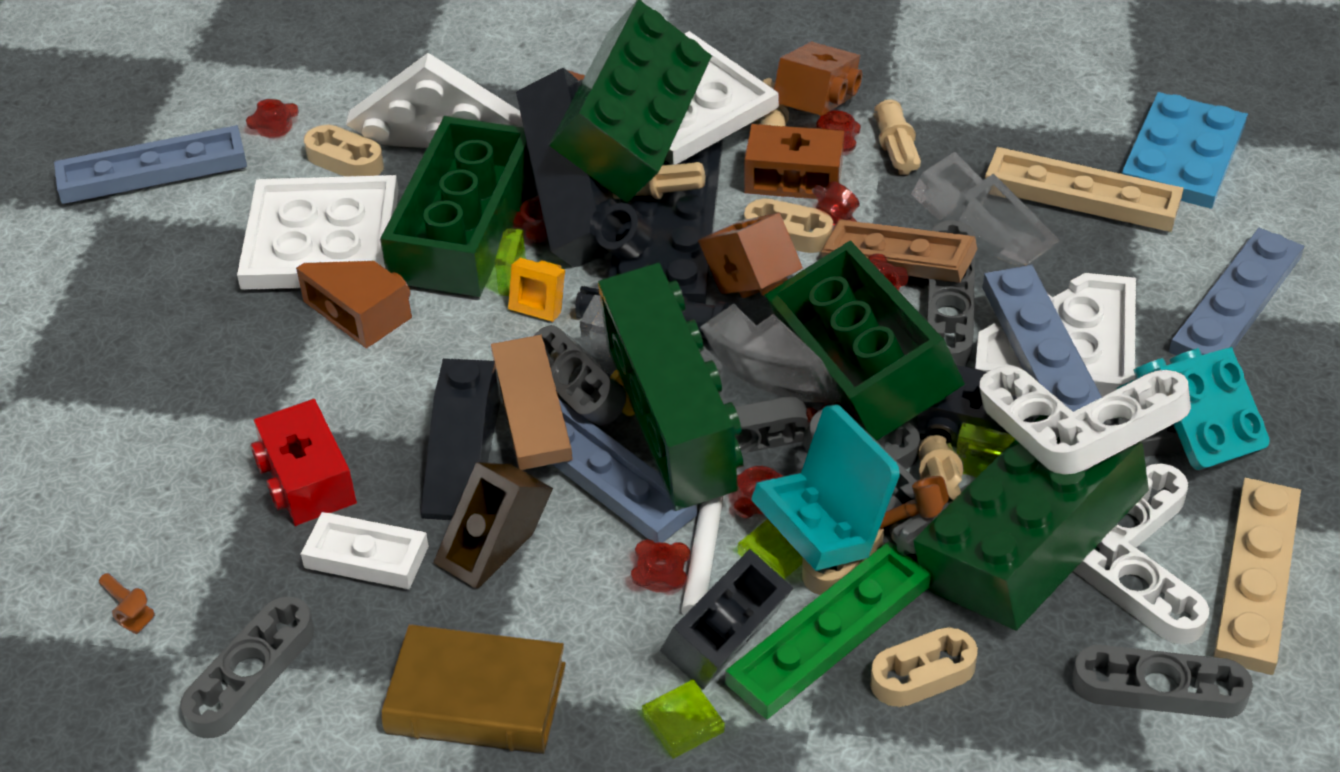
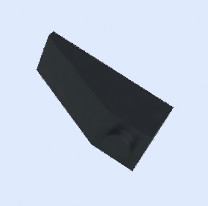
M443 358L433 399L421 508L422 519L452 520L476 462L488 463L500 406L495 361Z

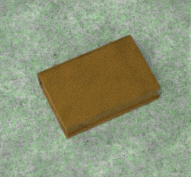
M409 624L382 708L383 729L387 734L410 736L416 739L425 738L503 748L510 751L519 750L545 754L566 668V662H562L564 643Z

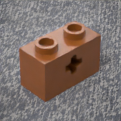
M810 42L780 57L774 90L779 93L778 104L820 116L825 115L849 100L851 96L857 94L862 81V70L858 69L861 55Z
M751 124L745 155L744 193L838 201L843 164L844 131Z
M780 212L737 221L698 240L718 289L722 294L739 292L741 298H745L760 292L764 296V294L788 280L787 276L803 269Z

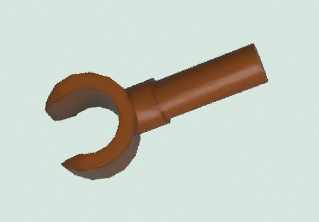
M931 476L912 484L915 500L907 501V503L887 511L880 529L918 514L924 518L937 516L949 500L944 478L942 476Z
M105 573L100 577L99 583L119 602L112 610L114 619L123 628L138 634L155 616L154 610L146 605L147 597L145 592L140 588H134L132 591L126 589L109 573Z

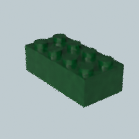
M636 0L608 31L549 146L628 203L659 173L712 55L704 50L697 41L689 38L668 22L658 11L651 9L641 0Z
M443 117L380 237L386 270L391 273H398L409 286L481 297L535 178L524 127Z
M851 240L764 294L788 339L853 419L876 441L965 385L944 338Z
M660 263L599 280L598 287L607 348L675 511L738 491L737 468L744 466L742 452L735 437L742 434L739 416L732 402L723 404L719 395L722 392L719 372L713 360L707 362L703 360L700 353L704 350L702 337L695 320L686 322L682 312L685 311V302L678 282L676 280L668 282Z
M1039 415L1033 422L1045 420L1049 416ZM1060 436L1057 438V445L1061 443ZM1015 439L913 540L919 565L931 573L928 590L1017 631L1149 491L1143 442L1140 441L1084 471L1064 475L1049 470Z

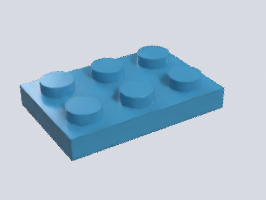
M1158 92L1121 174L1183 187L1181 201L1212 209L1244 130L1248 114L1234 111L1226 106H1214L1189 100L1180 95Z

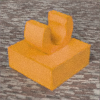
M519 258L511 266L508 309L553 322L558 318L562 310L565 270L561 269V265L543 260L535 262Z

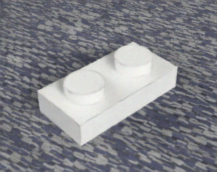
M322 512L301 552L304 568L410 589L429 545L426 532Z

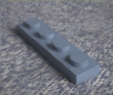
M238 125L54 161L57 191L62 204L248 167Z
M1259 227L1174 336L1169 353L1177 356L1200 348L1202 355L1228 347L1234 349L1299 262L1304 245Z
M1033 265L984 273L982 288L1022 369L1073 412L1101 398L1102 396Z
M559 399L571 444L573 460L552 464L657 546L697 516V504L675 511L660 473Z

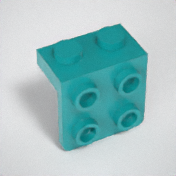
M1232 347L1202 355L1200 348H1196L1169 359L1171 363L1169 365H1166L1164 358L1151 361L1133 369L1136 379L1117 387L1119 389L1146 374L1161 370L1176 371L1185 376L1189 385L1191 410L1186 417L1174 423L1189 463L1196 470H1202L1262 450L1269 445L1270 439L1263 418L1259 414L1244 378L1243 370L1237 361Z
M839 405L826 406L822 410L801 473L757 482L751 500L810 566L817 571L869 558L899 479L900 470L896 461Z

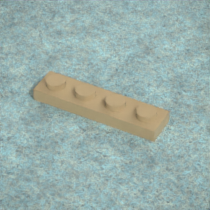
M997 147L984 182V190L1168 232H1172L1184 190L1183 187Z
M1244 478L1214 657L1233 660L1248 670L1269 675L1274 674L1278 661L1301 494L1300 489Z

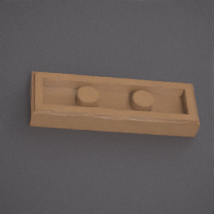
M839 220L823 247L821 254L823 258L851 240L880 272L961 283L977 251L975 236Z
M542 334L491 344L492 357L496 364L497 378L519 469L525 470L573 460L571 444Z

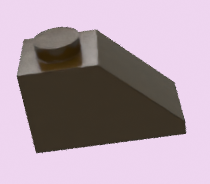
M476 462L433 563L475 589L480 588L534 534L553 488L511 464Z

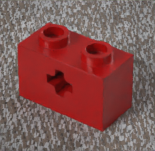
M315 398L253 419L259 441L250 444L255 462L261 474L271 471L273 478L266 481L277 511L285 508L288 509L295 526L319 518L322 512L333 513L357 504L350 469Z

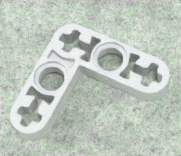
M998 367L984 374L980 380L983 407L987 414L1049 470L1064 475L1075 474L1094 466L1182 420L1191 410L1188 380L1184 375L1170 370L1146 374L1074 412L1019 367ZM1016 395L1017 399L1013 401L1012 396ZM1035 415L1049 416L1047 419L1039 422L1029 423L1023 421ZM1113 418L1129 419L1128 422L1121 425L1109 426L1102 424ZM1060 436L1061 443L1057 445V438Z
M1153 464L1146 467L1149 491L1128 512V514L1135 516L1140 521V525L1127 528L1117 524L1097 545L1100 551L1098 552L1093 549L1075 568L1074 572L1163 639L1181 645L1190 644L1200 639L1205 631L1209 617V607L1206 600L1198 592L1136 548L1182 509L1188 490V481L1179 469L1166 464ZM1165 487L1169 489L1171 492L1162 489ZM1151 489L1162 490L1152 498L1150 505L1147 501L1149 500ZM1106 564L1110 567L1109 570H1105ZM1124 575H1137L1145 579L1150 587L1143 591H1133L1124 587L1120 583L1119 578ZM1160 593L1165 595L1164 600L1158 597ZM1183 611L1191 615L1190 619L1183 616L1178 620L1170 616L1171 612L1179 615Z

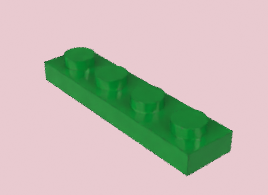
M888 541L870 555L869 558L865 559L725 670V684L768 720L926 591L930 586L931 573L908 555L900 554L897 551V547Z

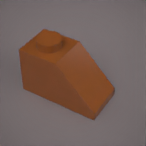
M375 261L303 263L296 267L303 301L366 349L412 318L409 302L411 292L408 284L398 273L389 272Z

